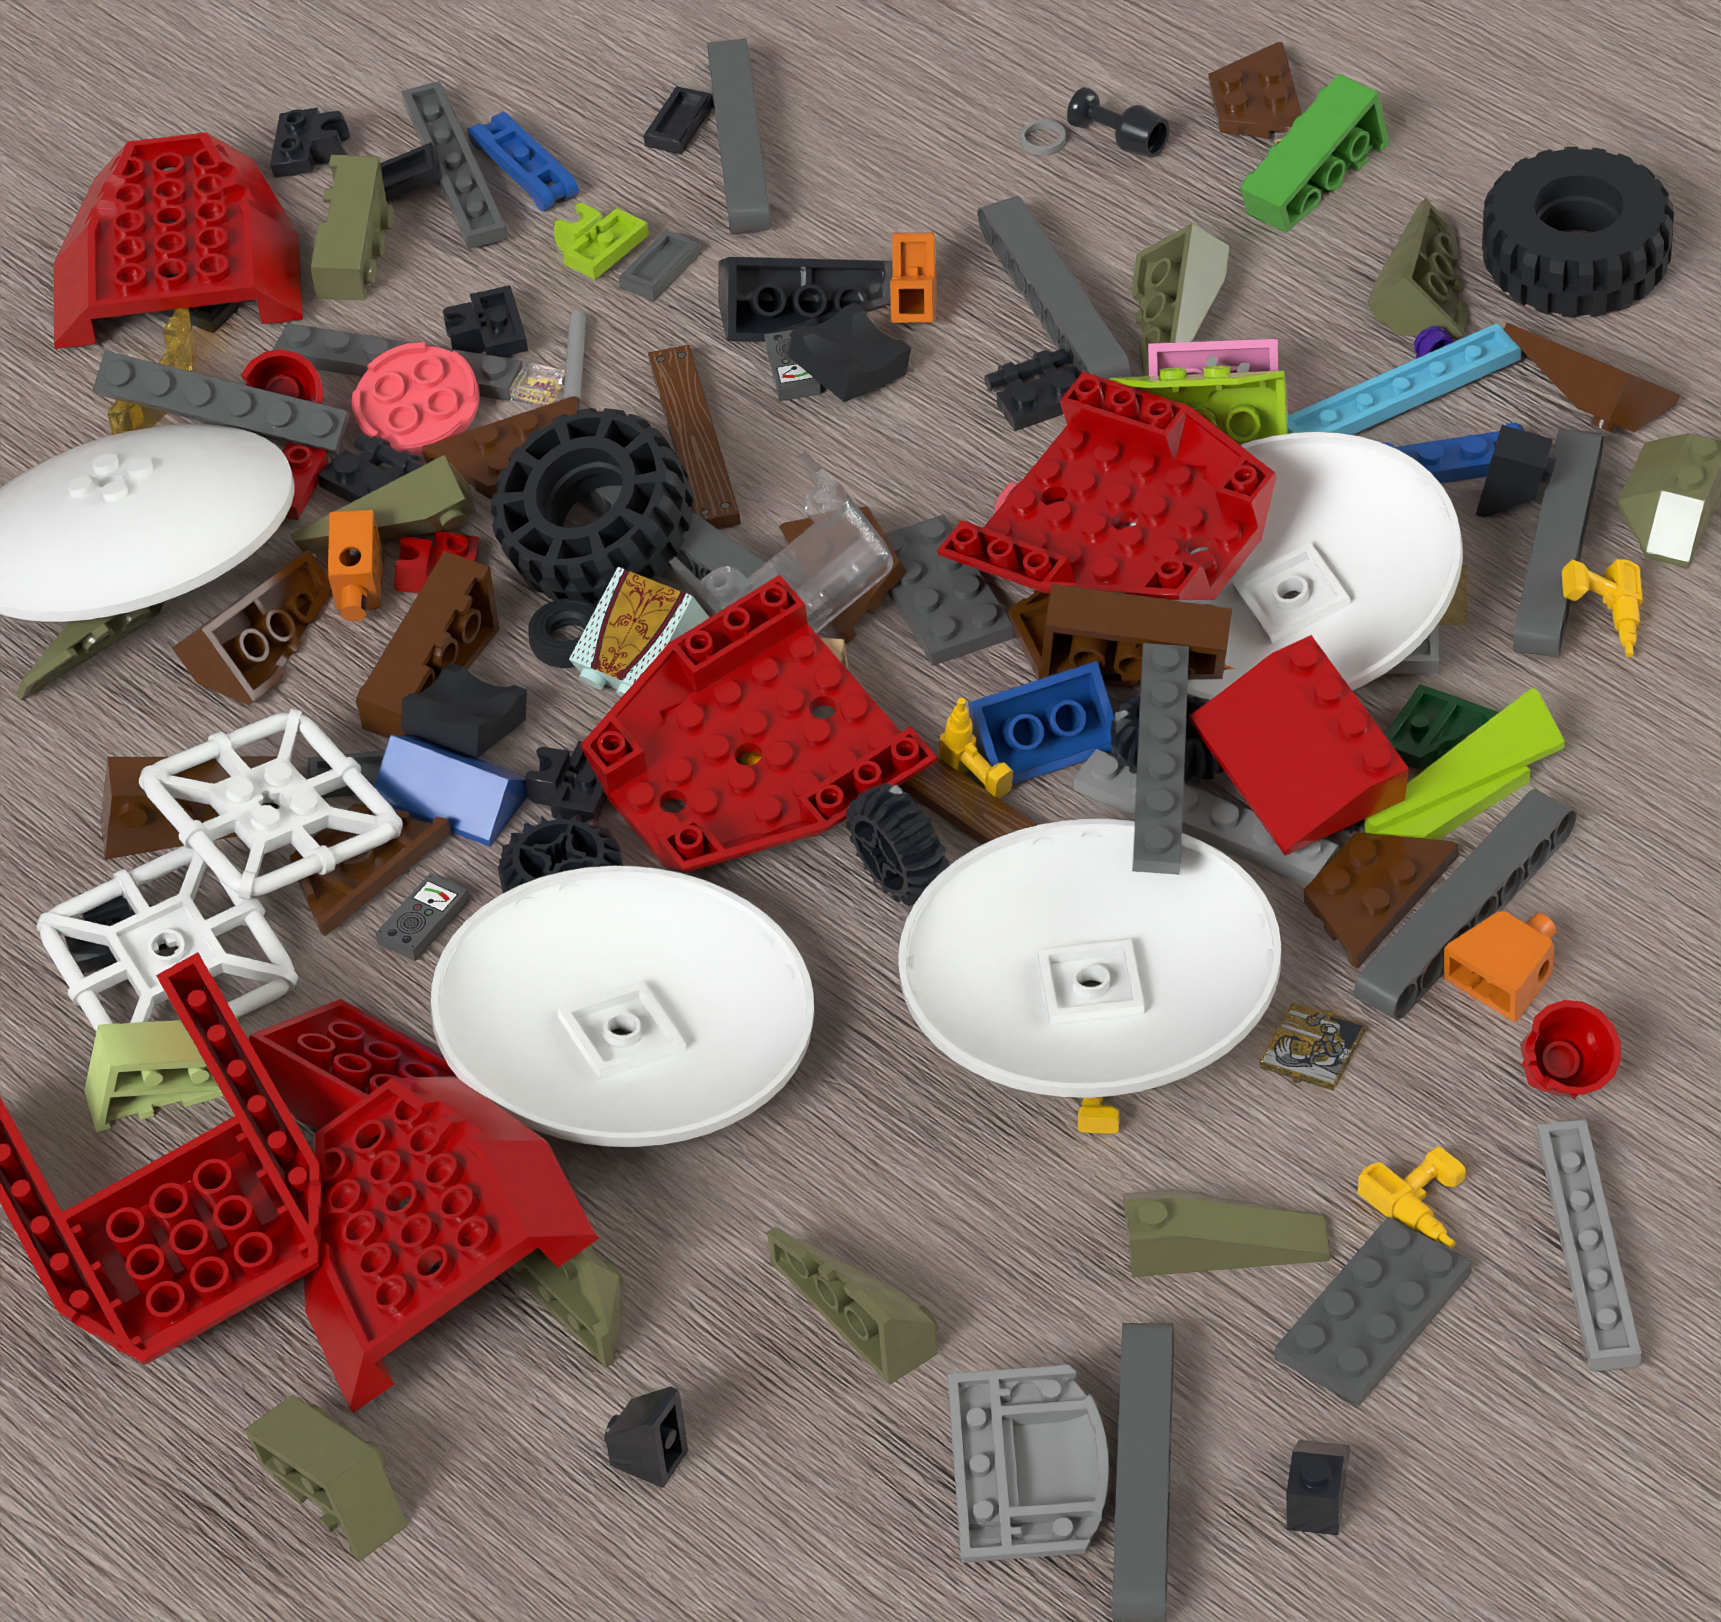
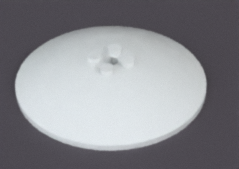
M177 424L138 429L100 438L70 449L34 466L0 488V614L12 618L42 622H66L109 617L164 602L214 580L237 566L259 549L274 534L285 519L294 497V479L287 458L275 444L262 436L246 430L211 424Z
M1305 432L1271 436L1241 444L1244 449L1276 473L1277 478L1262 540L1216 599L1173 600L1202 605L1211 604L1217 607L1232 609L1225 665L1235 669L1224 670L1223 679L1188 680L1187 698L1197 697L1199 702L1207 703L1271 653L1310 635L1313 636L1352 691L1368 684L1395 667L1421 645L1437 626L1455 594L1461 575L1463 540L1458 517L1451 499L1438 480L1415 459L1393 447L1364 437L1341 433ZM1197 548L1190 554L1194 555L1195 553L1200 551H1207L1209 548ZM1296 590L1301 592L1300 595L1292 599L1282 598L1290 591Z
M1077 819L1046 823L1009 833L975 848L952 863L926 887L907 917L900 938L898 953L900 983L905 1002L912 1017L929 1040L953 1061L986 1079L1014 1089L1060 1097L1091 1098L1140 1092L1187 1077L1210 1065L1233 1049L1257 1025L1272 1000L1280 975L1281 940L1274 911L1264 892L1240 865L1219 850L1182 833L1179 875L1132 871L1134 821ZM1090 980L1100 982V985L1096 987H1085L1081 984Z
M601 866L563 871L519 885L499 895L468 918L452 936L436 966L431 987V1018L439 1049L458 1079L488 1098L528 1128L559 1139L583 1144L608 1147H642L680 1142L710 1134L750 1115L776 1095L796 1072L806 1053L814 1020V993L809 972L794 943L767 914L744 898L713 883L682 873L638 866ZM621 1028L623 1031L631 1034L616 1035L611 1031Z

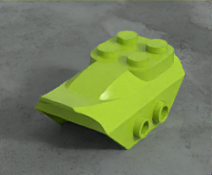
M1208 366L1203 368L1204 374L1186 375V368L1175 367L1160 369V376L1110 378L1112 381L1192 407L1239 445L1271 436L1289 434L1284 371L1230 373V366Z

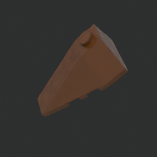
M1508 322L1505 325L1504 331L1575 407L1594 415L1590 424L1611 433H1615L1617 426L1636 432L1675 405L1680 397L1677 393Z
M307 550L172 648L197 684L249 705L282 679L285 673V665L290 656L298 650L301 641H299L308 624L314 621L331 590L330 582Z

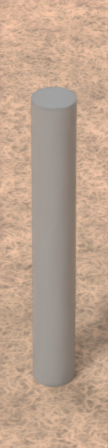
M575 310L570 314L563 399L576 396L579 406L587 315L583 311Z

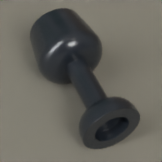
M1082 87L1076 91L1070 100L1067 110V120L1072 126L1083 128L1095 121L1114 129L1118 147L1128 153L1153 158L1163 150L1169 137V123L1157 113L1142 105H1133L1122 114L1116 113L1100 106V99L1097 93L1087 87Z

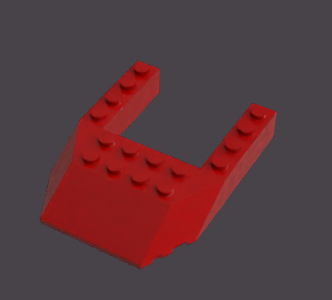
M198 952L157 974L156 977L227 1101L234 1117L63 1211L0 1094V1204L59 1315L143 1366L320 1267L322 1168Z

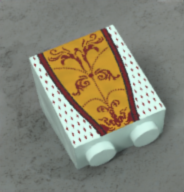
M618 567L569 660L581 673L579 678L583 682L600 690L607 685L617 689L616 693L622 697L669 642L710 617L692 595Z

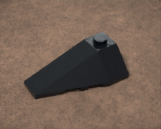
M726 257L718 261V304L726 341L765 342L764 334L793 330L802 325L815 326L835 316L845 306L854 302L864 311L890 304L892 261Z

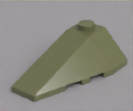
M1426 198L1418 205L1375 281L1368 306L1374 318L1380 324L1388 325L1397 335L1417 336L1422 330L1437 325L1445 329L1449 337L1457 340L1463 335L1468 314L1466 304L1458 300L1457 294L1463 289V281L1461 277L1455 274L1453 264L1459 260L1455 229Z
M1194 223L1189 224L1136 255L1132 295L1140 304V310L1135 314L1136 324L1143 327L1144 333L1139 342L1144 376H1149L1148 344L1192 342L1225 281L1228 271L1229 245Z
M445 455L336 510H373L380 541L433 533L442 529H453L463 524L467 516L476 512L467 481ZM329 515L290 534L293 542L303 552L308 550L312 554L328 551Z
M171 599L149 607L109 617L70 621L22 679L16 695L20 701L164 614Z
M1177 1190L1123 1194L1132 1277L1330 1261L1325 1216Z
M776 1227L767 1232L771 1263L889 1385L937 1355L935 1332L938 1330V1325L932 1313L925 1306L921 1305L918 1307L904 1292Z

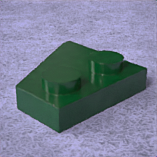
M1419 684L1385 733V736L1407 766L1422 770L1436 762L1499 712Z

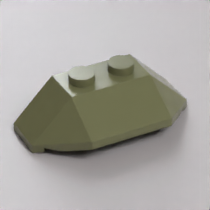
M1687 433L1644 443L1618 498V508L1631 532L1639 541L1640 549L1645 558L1689 568L1721 498V441Z
M590 1245L558 1268L539 1248H536L507 1269L606 1368L614 1363L623 1311L620 1289L623 1279L612 1261L609 1259L602 1260L593 1252Z

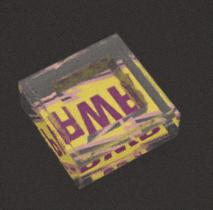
M526 362L509 389L511 400L540 407L553 403L565 384V370Z

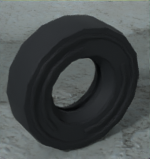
M566 598L547 603L537 610L528 625L529 644L537 659L548 666L558 668L575 667L569 659L581 636L573 640L561 641L554 639L551 634L556 629L569 625L580 626L585 630L597 606L587 600Z

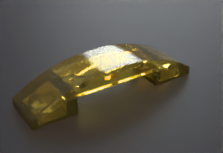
M180 308L175 311L162 331L167 351L158 364L193 372L196 359L195 337L189 309ZM116 400L107 414L112 435L151 428L167 412Z

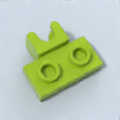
M577 203L575 205V211L579 213L578 222L570 223L558 219L554 223V237L558 248L563 251L564 265L594 280L649 236L647 222L619 208L614 209L602 219L600 211L584 203Z

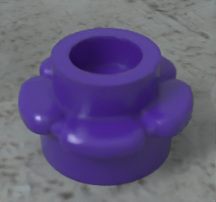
M1437 325L1422 330L1414 341V351L1417 353L1415 358L1417 359L1453 343L1452 338L1448 336V332Z

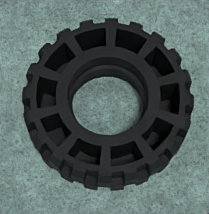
M1564 147V150L1552 151L1549 149L1538 152L1535 157L1530 159L1525 157L1516 162L1510 171L1506 170L1487 193L1484 201L1482 232L1484 265L1492 275V279L1503 292L1508 291L1513 300L1523 306L1528 304L1538 312L1545 314L1552 312L1562 314V317L1576 318L1577 315L1595 317L1602 316L1606 312L1615 309L1620 311L1628 308L1636 299L1640 301L1646 297L1667 272L1672 255L1673 203L1669 199V193L1659 179H1655V176L1647 167L1642 164H1635L1630 157L1618 153V155L1607 153L1606 149L1592 147V150ZM1565 230H1587V231H1591V233L1576 234V233H1567V232H1563V231H1565Z
M595 408L578 410V414L570 416L563 414L552 419L551 424L542 429L539 427L528 435V440L521 447L517 446L508 457L509 463L506 469H501L495 485L498 492L493 494L491 503V514L494 516L492 527L495 537L502 545L501 549L525 581L534 590L545 593L549 599L554 601L566 598L587 600L594 604V601H600L618 567L648 579L653 578L655 575L659 577L668 568L667 563L673 555L677 556L685 541L683 534L685 531H689L693 512L689 507H692L694 497L692 486L688 482L686 469L657 428H652L647 420L638 415L628 414L627 416L623 410L604 408V411H597ZM622 486L615 504L601 518L581 527H563L568 512L581 497L600 487Z

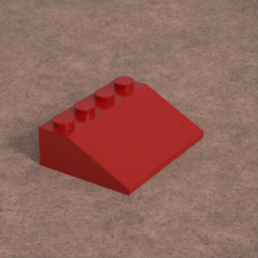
M1312 635L1271 653L1190 715V723L1284 856L1405 800L1409 773L1408 766Z
M342 999L249 1035V1042L294 1119L301 1123L310 1124L319 1130L391 1078L457 1077L443 1055ZM380 1135L373 1137L369 1141V1147L378 1141Z

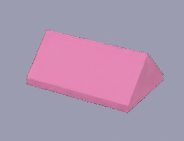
M1278 339L1148 344L1149 376H1160V369L1175 367L1186 368V375L1204 374L1203 368L1206 367L1208 356L1216 357L1218 361L1217 366H1230V373H1237L1238 366L1241 363L1250 364L1249 372L1279 371Z

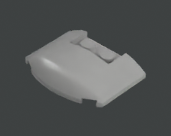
M1068 1364L947 1374L961 1563L1086 1553L1092 1544L1091 1538L1102 1520L1106 1506L1109 1484V1460L1106 1435L1097 1406L1091 1394L1087 1396L1073 1380L1077 1378L1075 1370Z

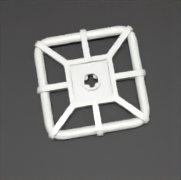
M293 708L290 709V712L274 714L227 734L221 731L212 734L205 743L160 760L152 766H146L142 769L139 778V785L144 789L148 798L177 829L179 840L185 847L194 849L226 886L239 893V898L251 900L252 896L268 894L315 873L320 875L327 874L335 869L336 864L379 847L389 840L396 839L400 836L403 826L402 819L396 814L392 806L361 774V766L354 758L346 757L312 720L302 715V710ZM280 731H285L278 757L252 769L234 751ZM298 733L309 742L330 765L332 770L308 780L299 773L290 763ZM215 758L231 777L212 784L172 775ZM348 785L374 815L330 807L321 796ZM174 798L209 804L220 816L204 823L198 820L193 821ZM263 803H274V804L279 805V808L275 809V808H273L271 805H262V804H263ZM325 828L360 834L329 848L324 845L319 846L310 836ZM233 832L239 836L251 850L243 875L238 872L212 841ZM291 843L304 857L301 860L258 877L263 856L268 852Z
M185 846L177 848L129 872L122 869L114 873V879L58 904L47 913H42L36 925L44 947L69 986L68 995L74 1005L81 1006L95 1031H97L98 1025L113 1024L96 997L99 992L129 979L140 997L130 1023L148 1022L154 1005L169 999L156 975L197 952L200 954L212 977L221 973H227L267 983L228 1002L237 1019L277 1000L287 991L294 990L298 975L294 972L290 957L264 918L265 909L260 901L252 899V897L251 900L239 898V893L226 886L218 876L217 878L235 906L204 920L193 901L208 865L194 849H188ZM190 863L179 894L149 907L138 887ZM121 895L127 899L135 912V915L112 926L74 918ZM237 926H248L271 963L227 954L216 937ZM61 936L106 945L110 948L117 963L84 977L62 941ZM166 943L170 948L179 947L174 951L175 954L171 956L157 955L160 944Z

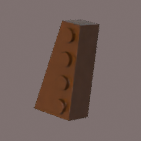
M446 551L443 552L367 681L358 692L356 705L359 710L362 729L389 739L390 735L415 736L401 730L402 699L410 693L416 694L426 690L437 679L443 668L451 662L468 670L500 630L489 566Z
M1052 584L1045 622L1040 679L1097 661L1101 674H1121L1122 681H1140L1143 643L1189 646L1188 680L1223 679L1232 609L1217 607L1211 604L1202 605L1173 601L1167 598H1152L1122 592H1108L1078 586Z

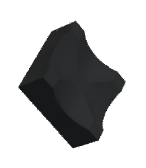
M854 302L845 306L839 313L821 324L815 326L802 325L793 329L788 357L840 400L847 402L906 375L911 347L902 340H895L883 334L871 322L866 312Z
M451 662L443 668L437 679L426 690L416 694L410 693L402 699L401 730L426 741L454 749L462 755L478 758L526 720L527 689L516 685L500 687L485 683L473 676L465 667Z

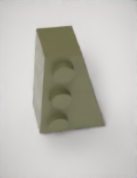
M331 155L329 168L332 170L334 185L333 188H325L323 195L324 203H330L329 213L326 222L318 223L311 263L316 298L365 301L369 285L376 282L378 257H383L385 252L386 229L391 230L393 226L392 205H387L378 156Z
M291 1395L244 1429L260 1466L299 1504H302L307 1499L311 1500L324 1513L319 1518L320 1523L329 1532L339 1527L349 1541L350 1552L359 1561L408 1526L383 1469L387 1466V1461L382 1451L372 1441L365 1443L357 1438L345 1423L340 1422L337 1425L328 1419L323 1410L317 1405L309 1406Z

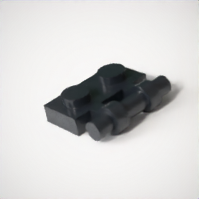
M1064 349L1050 353L1047 350L1034 353L1033 359L1016 365L1012 362L998 366V371L984 376L985 384L989 391L1001 387L1005 388V390L996 393L997 406L1014 431L1064 414L1059 400L1080 376L1074 366L1061 371L1056 369L1068 365V357ZM1036 375L1040 377L1026 383L1022 382V380Z
M360 433L355 439L354 446L363 453L356 456L345 450L318 473L317 476L321 488L352 503L425 464L420 462L417 455L407 450L400 452L392 448L389 441L379 436L370 437ZM384 462L392 467L386 471L378 466Z

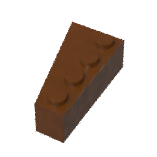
M278 756L239 757L252 769L272 761ZM107 757L100 820L105 860L185 846L179 840L177 829L148 798L144 789L139 785L142 769L146 766H152L167 757ZM215 758L172 775L212 784L231 777ZM174 798L193 821L198 820L204 823L220 816L209 804ZM263 803V804H262V805H271V806H272L273 808H275V809L279 808V805L274 804V803ZM233 832L216 840L237 837L238 835Z

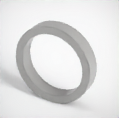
M1036 120L1028 123L1021 130V146L1031 154L1050 155L1064 147L1066 131L1058 122ZM1038 129H1051L1061 136L1057 142L1048 146H1036L1026 140L1029 133Z

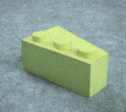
M181 1020L98 1025L84 1089L96 1133L111 1129L109 1121L137 1113L140 1120L155 1116L154 1108L182 1101L183 1106L187 1107L223 1096Z

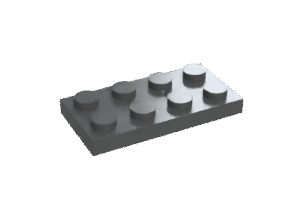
M944 514L885 534L906 570L903 577L888 593L932 666L1014 639L1013 625L980 571L938 555L937 549L954 530Z
M1387 1217L1275 1346V1360L1360 1406L1470 1276L1472 1261L1398 1221Z

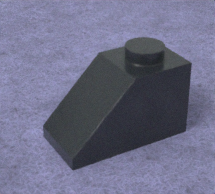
M1501 425L1476 515L1486 517L1535 500L1540 482L1549 484L1556 459L1548 457L1553 439Z
M670 1386L632 1398L620 1415L616 1414L611 1418L604 1434L610 1466L661 1488L665 1486L688 1452L680 1392L678 1389Z
M1298 1440L1292 1451L1286 1492L1287 1530L1339 1535L1350 1445Z

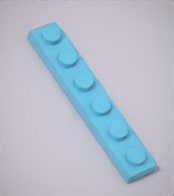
M1496 323L1288 415L1289 434L1305 432L1356 434L1521 360V348Z

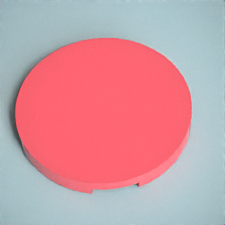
M426 342L400 345L379 355L367 365V372L363 375L356 391L352 394V410L361 433L370 437L379 436L389 441L392 448L400 452L407 450L415 455H423L422 446L465 432L474 420L480 399L479 387L474 372L466 359L456 351L451 352L443 348L427 346Z

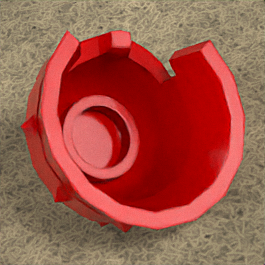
M283 349L263 352L251 360L241 373L246 386L318 404L322 403L324 392L321 376L313 364L297 352Z
M1562 1000L1547 1005L1534 1017L1532 1030L1520 1044L1521 1054L1524 1059L1521 1066L1525 1069L1528 1084L1538 1090L1556 1096L1571 1097L1574 1100L1579 1094L1584 1095L1602 1089L1614 1078L1621 1062V1041L1614 1024L1601 1010L1583 1001Z

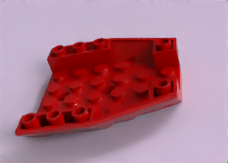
M207 132L128 141L94 178L54 261L55 349L96 344V318H111L147 312L154 313L163 310L196 308L231 302L238 303L247 300L257 299L261 324L302 320L299 236L255 161ZM175 167L173 170L163 171L166 168ZM177 220L174 223L165 224L166 221ZM169 274H179L175 277L166 278Z
M1083 371L1059 400L1067 426L984 527H980L961 520L937 549L939 556L1043 593H1050L1052 584L1108 592H1122L1152 598H1167L1170 600H1215L1262 540L1277 477L1272 469L1192 407ZM1058 498H1064V499H1065L1064 501H1058V502H1054V503H1052V504H1050V505H1047L1050 501H1052V500H1054V499H1058ZM1126 523H1136L1135 526H1127L1118 530L1120 526ZM1197 548H1209L1207 551H1200L1195 553L1194 555L1190 554Z
M780 574L669 642L581 743V748L614 808L662 866L682 873L825 833L847 819L846 810L850 808L849 803L855 800L858 794L885 782L891 786H899L938 761L935 753L911 726L902 732L895 726L808 625L806 604ZM820 706H829L835 710V713L826 719L816 718L811 714L814 709ZM748 752L756 753L761 757L759 762L751 766L741 765L737 762V759L742 754ZM673 799L681 800L686 804L677 813H667L661 809L667 801Z
M458 1077L391 1078L314 1133L311 1150L322 1168L320 1267L304 1275L305 1313L347 1405L353 1413L394 1385L383 1357L536 1248H539L559 1268L599 1239L549 1143L488 1098L462 1082ZM380 1135L378 1141L369 1147V1141L373 1137ZM411 1196L409 1203L399 1210V1204ZM443 1260L440 1268L430 1275V1268L436 1262Z

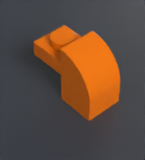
M893 232V277L890 280L891 323L933 322L936 316L937 303L935 232Z

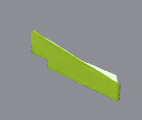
M1530 688L1409 781L1404 801L1365 818V833L1439 840L1529 783L1530 769L1527 765L1565 748V740L1540 693L1535 688Z

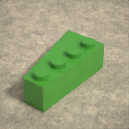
M1338 73L1328 86L1320 90L1316 100L1308 110L1296 118L1292 128L1284 138L1271 147L1266 159L1260 166L1245 178L1240 189L1247 214L1287 233L1319 205L1321 194L1326 189L1334 192L1343 184V175L1349 169L1354 168L1359 171L1367 164V154L1375 148L1382 151L1389 145L1378 92Z

